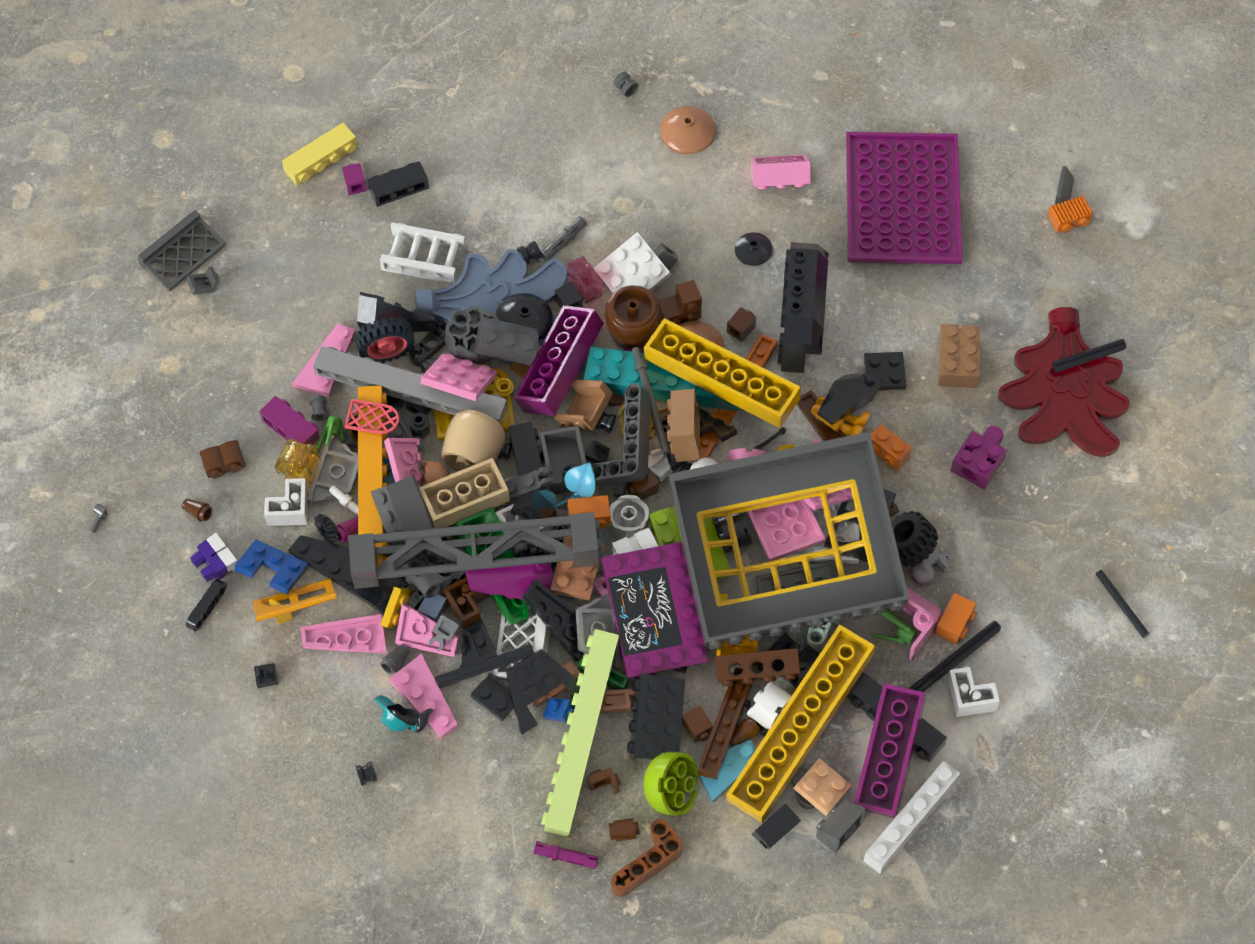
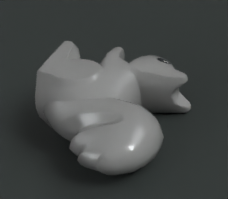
M941 545L934 548V552L929 555L928 559H924L920 564L916 563L915 567L912 568V575L918 583L927 584L934 580L935 572L932 567L934 564L944 572L949 568L948 552H938Z

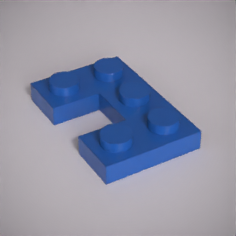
M255 539L235 564V571L250 578L254 577L262 565L276 571L277 573L270 581V587L285 594L291 591L308 569L307 562Z

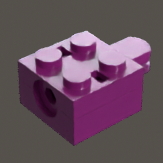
M990 426L986 429L983 436L971 431L953 459L950 471L985 490L1003 463L1007 449L1000 446L1003 440L1002 429L997 426Z

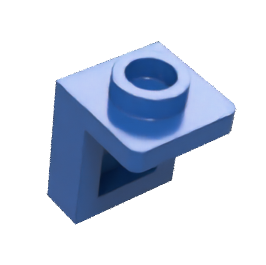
M549 698L543 717L546 720L563 721L570 727L567 724L569 712L574 713L575 705H571L572 702L568 699Z

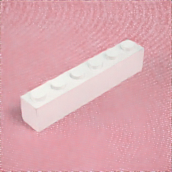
M943 761L867 850L864 862L881 874L958 783L960 773Z

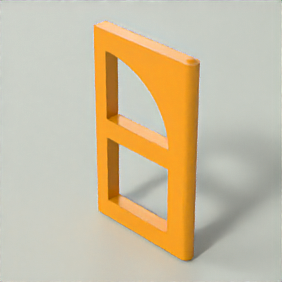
M330 578L292 589L288 594L281 592L252 601L255 619L257 622L337 599V595ZM325 588L326 593L301 601L298 600L297 596ZM289 598L291 602L281 606H267L270 599L278 602Z

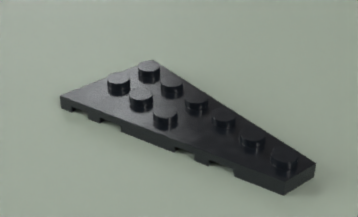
M300 535L288 549L291 555L307 562L308 566L328 579L330 578L331 581L382 614L385 613L394 587L407 588L410 585L405 577L379 579V587L355 589L350 572L349 547Z

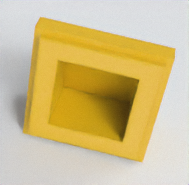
M269 600L270 606H281L275 600ZM291 612L275 617L279 625L293 619Z

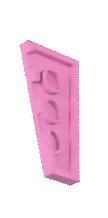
M337 324L321 346L327 348L334 347L338 351L346 353L349 351L356 331L354 328ZM320 346L292 385L294 388L330 397L336 381L315 375L313 368L321 348Z
M422 654L389 678L390 682L417 712L422 713L430 708L434 710L430 714L427 723L441 739L458 727Z

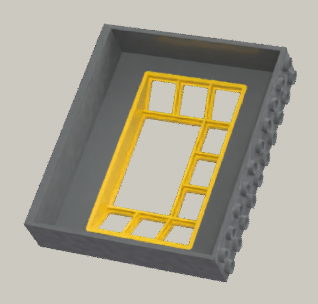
M870 432L668 474V484L705 648L709 647L710 650L722 648V645L730 643V646L742 643V640L749 638L750 641H757L762 639L763 635L770 634V637L782 635V632L790 630L791 633L799 632L805 626L818 628L823 626L824 622L829 621L831 624L843 622V619L848 617L851 620L860 619L866 613H871V616L879 615L885 609L890 608L891 611L903 609V606L908 602L909 595ZM851 488L855 510L832 517L827 495ZM818 496L821 498L832 545L831 549L746 567L743 566L732 519L733 514ZM726 517L730 539L708 541L703 519ZM858 517L862 540L839 546L834 524ZM732 546L737 568L715 571L710 548ZM864 546L869 569L845 575L840 554ZM834 555L839 577L813 582L809 560ZM802 562L807 584L782 589L777 567ZM768 568L771 569L775 591L750 596L745 574ZM738 575L743 598L721 600L716 578Z

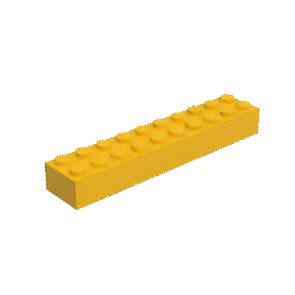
M839 624L726 794L727 802L763 824L874 656L875 645Z

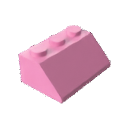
M806 154L751 157L753 185L758 187V189H768L769 186L786 188L787 185L805 187L806 184H811L810 161Z

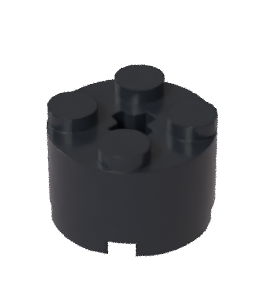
M742 513L733 514L734 528L739 549L751 545L752 539L750 534H747L748 527ZM713 517L717 534L721 540L730 539L726 517ZM723 546L725 553L733 551L732 546Z

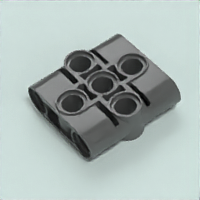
M426 550L400 568L455 563ZM465 571L405 576V579L409 584L416 585L426 598H432L442 594L444 588L467 576Z

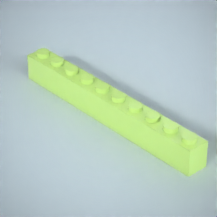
M597 629L594 630L593 635L589 634L586 645L590 647L589 654H584L581 665L585 666L584 674L579 673L576 684L580 686L579 693L574 692L571 705H575L574 713L569 712L567 724L570 725L569 733L564 732L561 743L565 745L564 752L559 751L556 764H559L560 768L559 772L554 771L551 783L555 784L554 792L549 791L546 804L550 805L549 812H544L541 824L545 825V832L565 837L569 836L619 637L617 634Z

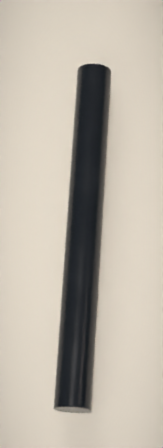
M1103 570L1096 572L1095 575L1142 638L1147 637L1150 633Z

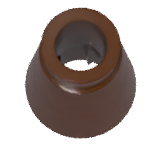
M188 498L182 503V509L200 522L208 521L212 515L213 510L208 503Z
M751 717L747 720L744 719L736 728L732 739L735 746L758 735L757 732L760 731V728Z

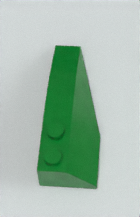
M493 507L457 521L455 527L499 523L500 520ZM504 531L476 533L475 536L476 538L504 535ZM456 535L457 539L471 538V535ZM492 544L476 546L477 556ZM462 547L464 552L472 557V547ZM510 549L497 559L515 557L513 556L512 549ZM499 594L490 595L511 626L529 619L527 604L524 600L517 598L508 599L506 598L507 596Z

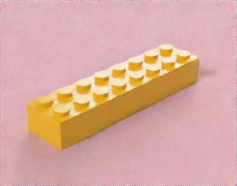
M665 318L644 346L645 360L780 429L800 400V386Z

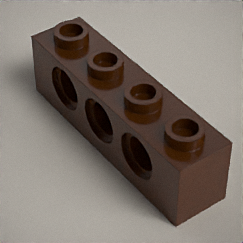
M797 648L715 656L717 683H722V686H732L734 682L742 681V684H753L758 679H763V682H774L775 678L783 677L784 680H794L796 676H800ZM775 661H781L784 664V668L781 671H775L772 668V664ZM755 663L762 664L764 667L763 671L760 673L753 672L751 669L752 665ZM734 665H740L743 668L740 675L732 674L731 668Z

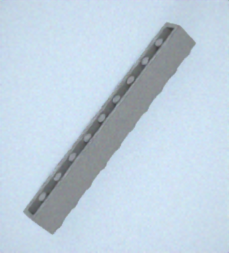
M321 346L313 365L315 375L356 387L382 386L383 393H386L387 396L452 415H456L462 410H476L493 417L502 424L507 411V400L500 395H489L483 392L476 401L420 384L424 373H413L407 368L399 369L389 363L375 362L369 357L361 358L351 352L344 353L338 351L334 347L327 348Z

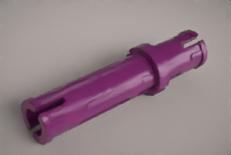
M536 841L533 853L552 858V861L560 860L596 869L599 857L562 848L559 844L554 846Z

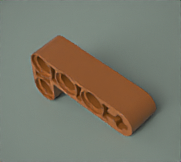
M657 819L650 826V835L655 846L612 876L611 887L612 892L616 896L622 897L629 894L681 856L682 841L665 820ZM661 828L665 830V833L658 835L654 831ZM669 845H676L678 849L670 851L667 847ZM652 857H659L661 861L652 863L650 859ZM635 869H642L644 873L635 875L633 871ZM617 882H620L621 884H623V883L625 882V886H623V887H622V885H618V886H617Z

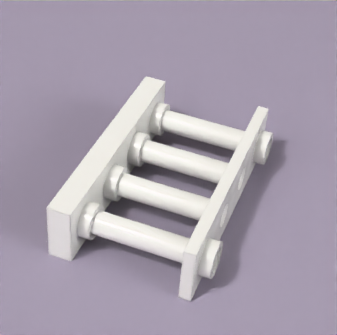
M391 223L392 236H395L390 254L381 255L380 265L382 271L451 284L456 282V268L452 266L457 249L466 248L465 236L457 233L450 234L408 226L403 223ZM403 238L413 240L408 258L397 257ZM421 241L432 243L426 262L416 261ZM439 245L450 247L445 265L434 264Z

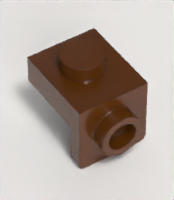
M611 768L603 771L600 769L595 770L587 776L590 791L610 784L614 794L619 793L618 786L621 785L618 774H613Z

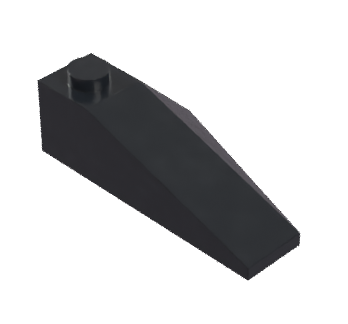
M363 292L359 294L357 323L360 330L363 326L367 327L366 324L368 323L374 324L373 321L375 320L381 321L382 318L388 320L389 317H393L394 320L400 318L401 320H406V322L408 321L413 333L438 331L440 328L435 316L416 309L406 310L397 302L392 305L384 302V297Z

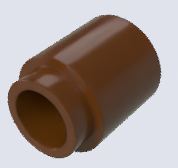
M633 818L614 820V823H608L610 839L616 840V842L636 839V835L640 834L638 821L634 822Z

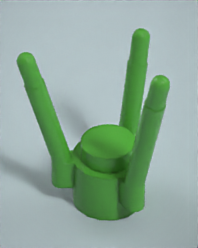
M335 416L327 418L326 425L323 426L322 434L315 447L311 461L315 460L326 433V445H329L332 434L335 437L340 434V443H342L344 439L342 419Z
M885 609L880 615L899 626L896 633L899 638L877 633L873 636L897 642L901 645H904L905 642L910 644L917 629L904 622L888 609Z

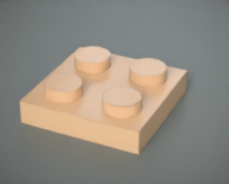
M819 758L793 789L826 816L852 785Z

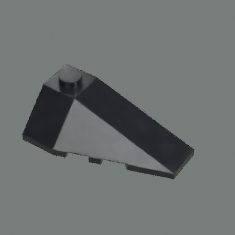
M868 372L844 375L834 381L817 414L829 424L834 425L873 401L882 383Z

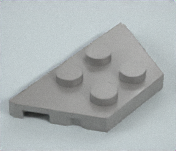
M333 434L329 445L325 444L307 497V502L310 504L336 499L329 492L333 485L342 493L351 496L358 476V454L350 451L349 447L335 439Z
M609 593L576 610L578 650L585 654H589L590 647L586 645L589 634L593 635L595 629L617 634ZM619 640L617 641L611 665L615 669L621 668Z

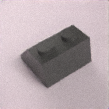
M845 800L840 805L836 804L830 811V817L827 820L822 819L817 825L816 838L836 853L863 823L864 807Z

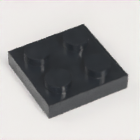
M903 352L864 353L865 372L874 375L882 383L879 390L906 389Z

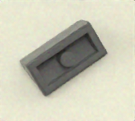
M1063 166L1055 199L1056 205L1071 199L1074 177L1066 166Z

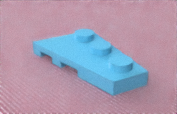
M751 739L728 749L717 780L700 776L712 803L732 786L756 751Z

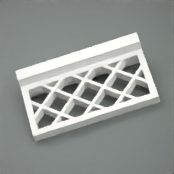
M526 602L528 610L531 609L529 604ZM502 614L496 653L497 655L503 654V647L510 642L515 649L530 643L533 647V652L542 649L548 654L550 630L536 614L531 619L529 617L527 619L528 622L520 628L515 624L514 627L517 630L508 637L505 634V629L510 624L508 621L506 622V618ZM532 624L535 627V632L530 637H527L523 631ZM521 633L526 640L516 646L512 640ZM500 668L494 669L493 675L496 678L507 679L506 672H499Z

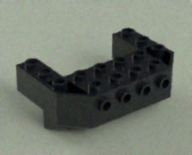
M791 242L790 249H786L780 326L784 328V333H780L777 364H781V371L804 373L806 354L822 355L829 253L818 244Z

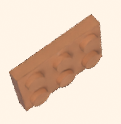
M564 537L563 544L573 549L572 537ZM574 560L557 562L550 591L554 594L590 601L599 565L574 568Z

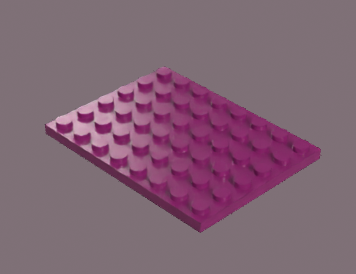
M846 132L848 262L962 264L958 134Z

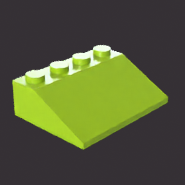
M674 507L649 514V523L658 546L681 542ZM704 518L708 541L719 540L712 518ZM710 548L714 570L730 569L723 548ZM729 576L717 577L716 580H720Z

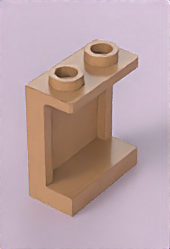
M574 380L571 387L575 390L576 395L565 415L556 414L554 418L558 421L561 428L579 426L580 431H593L613 392L603 381Z

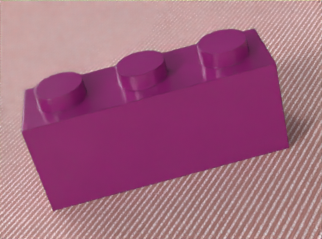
M274 396L259 411L261 420L303 454L320 438L318 426L312 421L308 422L300 411H294L285 399L281 400Z

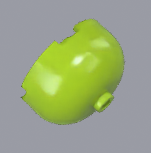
M665 752L655 757L648 765L643 779V789L647 802L655 811L665 815L678 816L685 815L693 807L699 791H694L697 785V777H700V775H697L698 766L691 755L681 752ZM683 792H691L690 799L684 804L685 795Z

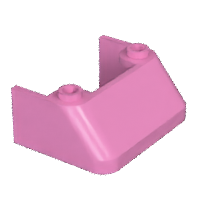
M907 587L909 600L902 610L913 617L914 626L922 632L911 646L909 660L912 661L936 630L943 614L939 607Z

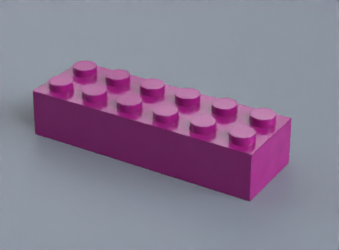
M563 305L514 396V400L523 412L549 416L556 415L590 351V346L592 347L604 324L595 309Z
M886 683L883 684L854 804L864 807L867 812L895 818L898 815L927 698L925 692Z

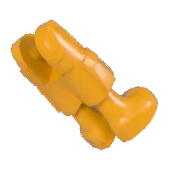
M819 396L817 398L816 405L812 407L811 413L816 419L824 422L833 430L838 431L840 429L847 436L860 434L871 414L867 411H864L860 416L850 414L834 425H831L817 414L825 397Z

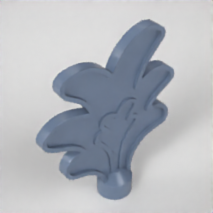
M507 250L493 269H490L485 257L479 254H469L465 258L463 272L455 283L443 289L415 290L416 310L435 316L437 320L448 324L452 319L453 313L459 309H468L471 306L481 307L483 310L493 312L496 315V310L500 303L507 297L518 293L536 295L548 304L555 299L554 290L566 284L567 270L561 260L553 258L538 271L526 277V261L523 260L521 253L517 250ZM553 314V324H554L556 318H555V316H554V314ZM545 338L538 342V344L542 346ZM499 359L504 364L513 363L512 361Z

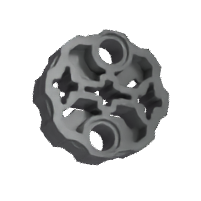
M471 306L465 310L459 309L453 313L452 319L446 324L445 343L448 344L449 353L456 358L470 360L475 364L491 361L494 357L474 353L479 327L477 320L480 321L481 316L498 320V317L493 312H487L478 306Z

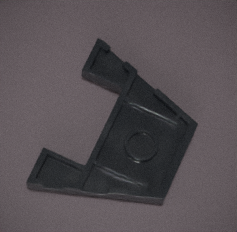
M699 408L700 436L712 430L724 442L738 434L734 426L724 424L723 420L715 419L707 411ZM667 416L661 419L667 438V430H670V426H668ZM671 450L667 454L672 471L687 463V461L676 462L675 454H671Z
M542 649L537 650L506 670L520 734H524L538 725L527 707L529 704L561 684L564 685L572 700L574 692L579 693L580 686L576 685L578 679Z

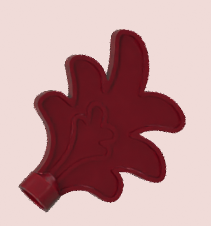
M1072 307L1055 308L1048 313L1050 332L1047 337L1040 343L1020 348L1015 353V366L1019 371L1027 375L1001 386L998 392V399L1004 405L1017 410H1027L1041 406L1034 415L1021 423L1018 436L1023 442L1029 444L1048 443L1057 439L1066 431L1070 439L1083 451L1098 457L1111 456L1118 450L1120 441L1098 417L1115 419L1125 414L1130 405L1128 397L1107 385L1116 382L1120 378L1123 371V363L1117 358L1105 356L1060 372H1055L1052 366L1054 361L1090 349L1084 343L1080 334L1079 311Z

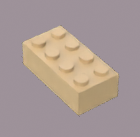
M493 458L419 487L435 528H445L481 511L510 501L509 490Z

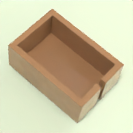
M941 324L939 332L938 386L977 388L980 378V326L962 325V328H959V325Z
M695 390L671 391V399L667 400L668 411H671L667 415L668 426H670V430H667V439L670 442L671 454H675L676 462L699 460L700 411Z

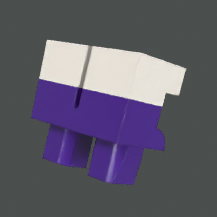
M217 533L197 545L198 551L190 557L191 562L196 568L204 563L207 564V567L200 571L206 582L214 578L221 580L226 573L230 571L235 572L237 559Z

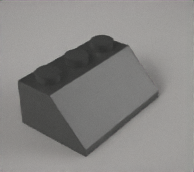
M481 316L474 353L531 366L537 352L538 330Z
M415 475L371 491L386 533L435 529ZM405 540L391 541L390 544L391 546L403 545Z

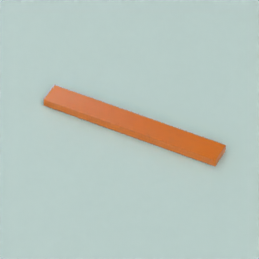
M760 334L745 359L764 368L776 349L778 341ZM715 408L710 416L723 420L724 424L729 426L737 411ZM712 430L700 436V459L709 458L720 440Z

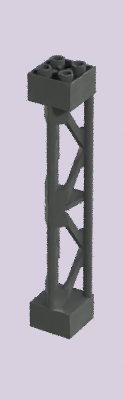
M594 512L570 514V516L383 534L348 535L350 572L355 589L379 587V579L562 561L574 560V568L598 566L599 558H602L599 519H595ZM571 526V529L540 532V527ZM504 531V535L479 538L475 536L476 533ZM471 535V538L447 541H442L441 539L444 536ZM572 537L573 549L553 538ZM405 540L406 543L405 545L376 547V543ZM522 541L552 553L549 555L497 559ZM492 544L477 556L476 546ZM471 546L472 557L456 548ZM426 550L455 563L399 569ZM393 554L378 566L377 555Z

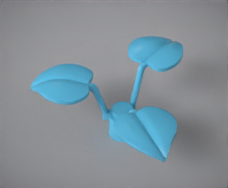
M590 462L573 467L566 473V487L574 492L567 499L591 497L594 494L596 481ZM538 491L556 509L567 503V499L556 503V496L551 491ZM600 530L601 543H603V535Z

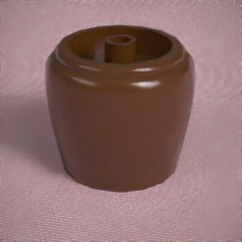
M629 285L621 287L612 293L606 302L605 321L613 341L623 349L635 347L644 349V346L660 325L662 310L658 298L652 291L642 286Z

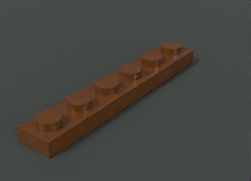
M735 667L733 674L740 675L743 669ZM742 681L734 682V685L728 686L698 765L697 775L715 780L718 779L753 684H742Z

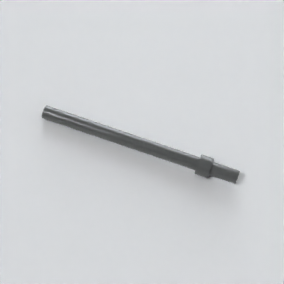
M635 347L632 349L635 359L634 366L636 372H639L643 388L650 393L651 416L662 453L667 455L670 453V448L647 375L646 361L642 358L640 348Z

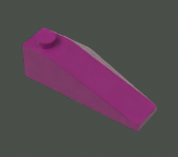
M550 563L465 571L471 591L490 595H504L508 599L517 598L524 600L522 596L535 579L550 590L553 579Z

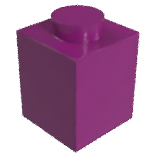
M349 164L342 167L348 194L353 195L366 192V183L361 164Z

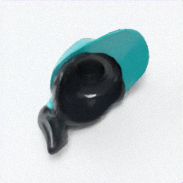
M386 696L374 698L375 702L383 710L381 722L390 731L401 732L409 729L414 732H421L425 728L430 714L434 711L430 708L419 713L414 709H407L400 704H394Z

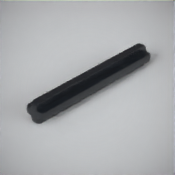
M1119 339L1056 360L1052 366L1055 372H1060L1123 351L1127 346L1124 339Z

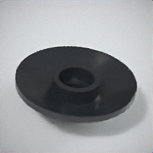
M755 232L746 233L736 241L735 254L744 264L751 266L761 265L771 257L772 244L763 234Z

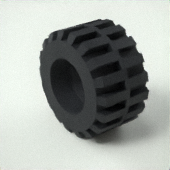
M914 511L904 512L901 516L898 515L895 517V520L891 521L901 564L904 566H915L916 563L920 564L924 559H928L938 543V532L923 515Z

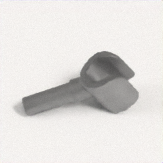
M99 503L93 509V513L97 516L90 529L91 532H95L101 519L105 518L108 514L107 509Z

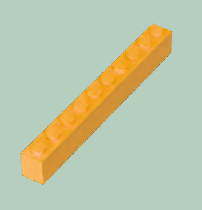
M382 386L358 387V400L387 405V394L383 393ZM367 406L360 409L363 414L370 411ZM380 408L374 411L377 416L383 414ZM372 413L366 416L369 421L375 418ZM383 416L380 418L381 422H387V417ZM364 418L358 421L360 426L367 423ZM375 421L372 423V426L375 429L378 426H380V424L378 421ZM358 431V535L369 533L383 534L385 531L371 491L387 486V483H384V476H388L387 464H384V458H387L386 446H384L387 434ZM388 542L376 543V547L388 546ZM385 554L377 555L378 566L383 561H385L388 558V556L385 557Z

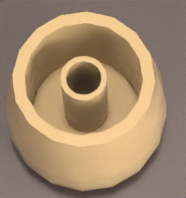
M468 409L458 412L452 418L446 431L441 459L456 471H461L491 458L495 461L506 439L503 426L493 417L476 410Z

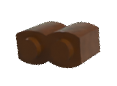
M238 440L228 441L219 446L209 447L200 451L208 478H220L226 472H239L246 466Z

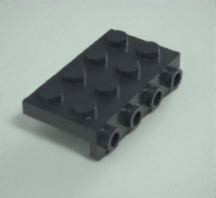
M640 674L633 680L632 691H635V695L630 706V710L633 712V719L629 722L631 741H628L627 753H630V758L653 760L662 753L680 751L685 679Z

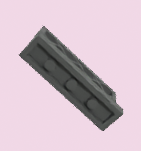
M194 210L140 253L138 261L168 291H171L188 275L226 246V242ZM201 225L205 229V235L194 234V229ZM183 238H191V246H180V241ZM194 239H205V246H193ZM207 239H215L219 244L216 247H207ZM168 250H177V258L166 257V252ZM180 250H190V258H179ZM193 251H204V256L201 259H193ZM155 261H163L162 269H154L151 264ZM165 262H176V270H165ZM179 262L190 263V268L186 271L178 270ZM176 274V277L172 283L168 284L164 279V275Z

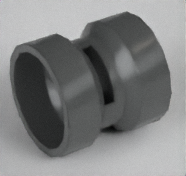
M625 71L621 72L613 82V85L617 89H621V93L625 97L632 96L639 87V84L635 80H631V76Z

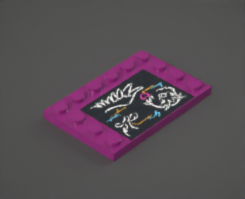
M682 542L601 558L627 679L637 677L640 674L648 675L708 662Z

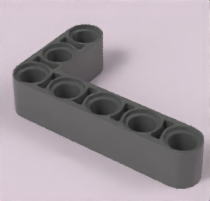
M637 383L630 384L625 391L623 459L592 465L595 481L602 486L641 481L648 474L650 393Z

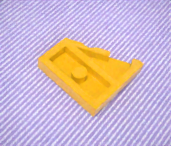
M394 587L380 625L386 628H395L399 624L402 604L407 603L408 599L415 593V590Z

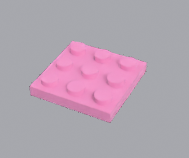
M442 354L421 377L420 384L476 401L496 378L497 370L491 369L486 365L475 364L470 360L456 358L451 354Z
M804 500L746 512L768 561L778 560L825 542V537L811 507Z

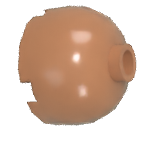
M438 461L421 462V469H425L421 479V486L451 475V473L447 472V468Z

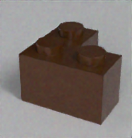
M694 280L676 285V295L659 300L662 310V321L665 318L680 325L681 323L697 321L701 318L702 297Z
M467 577L443 589L448 606L457 621L461 623L462 629L481 621V614L476 603L490 597V594L471 591Z

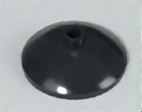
M518 293L507 297L496 310V316L500 321L537 329L538 342L548 335L553 324V314L549 305L542 298L529 293Z

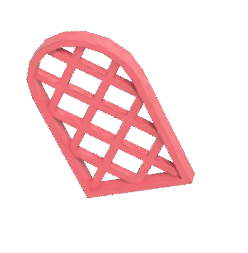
M351 399L345 429L375 434H388L397 428L399 415L392 406ZM354 405V406L356 407V409L353 410V411H351V410H352V406ZM367 406L370 411L363 414L360 409ZM380 408L383 414L377 416L374 411ZM359 411L362 416L355 419L352 414ZM393 411L396 416L391 419L388 413ZM372 413L375 418L369 421L366 416ZM383 416L388 418V421L382 423L380 420ZM351 417L353 421L348 424L349 418ZM364 418L367 423L360 426L358 421ZM378 421L380 426L374 429L372 423ZM391 423L393 427L387 430L385 426Z

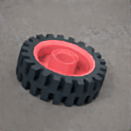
M389 317L388 320L386 318H382L381 321L375 320L373 321L374 324H366L367 327L363 326L355 337L360 357H369L375 362L380 361L381 363H385L386 360L389 362L393 361V358L397 360L400 358V355L405 356L406 352H410L415 344L409 322L400 318L394 320L393 317Z

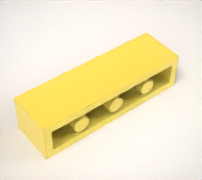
M341 123L283 159L284 171L296 185L306 182L314 174L322 172L330 164L336 163L346 154L352 153L358 147L356 136L344 123Z

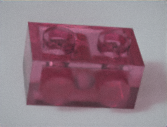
M584 256L567 263V276L582 296L585 304L602 297L603 283L596 276L592 265L587 262Z

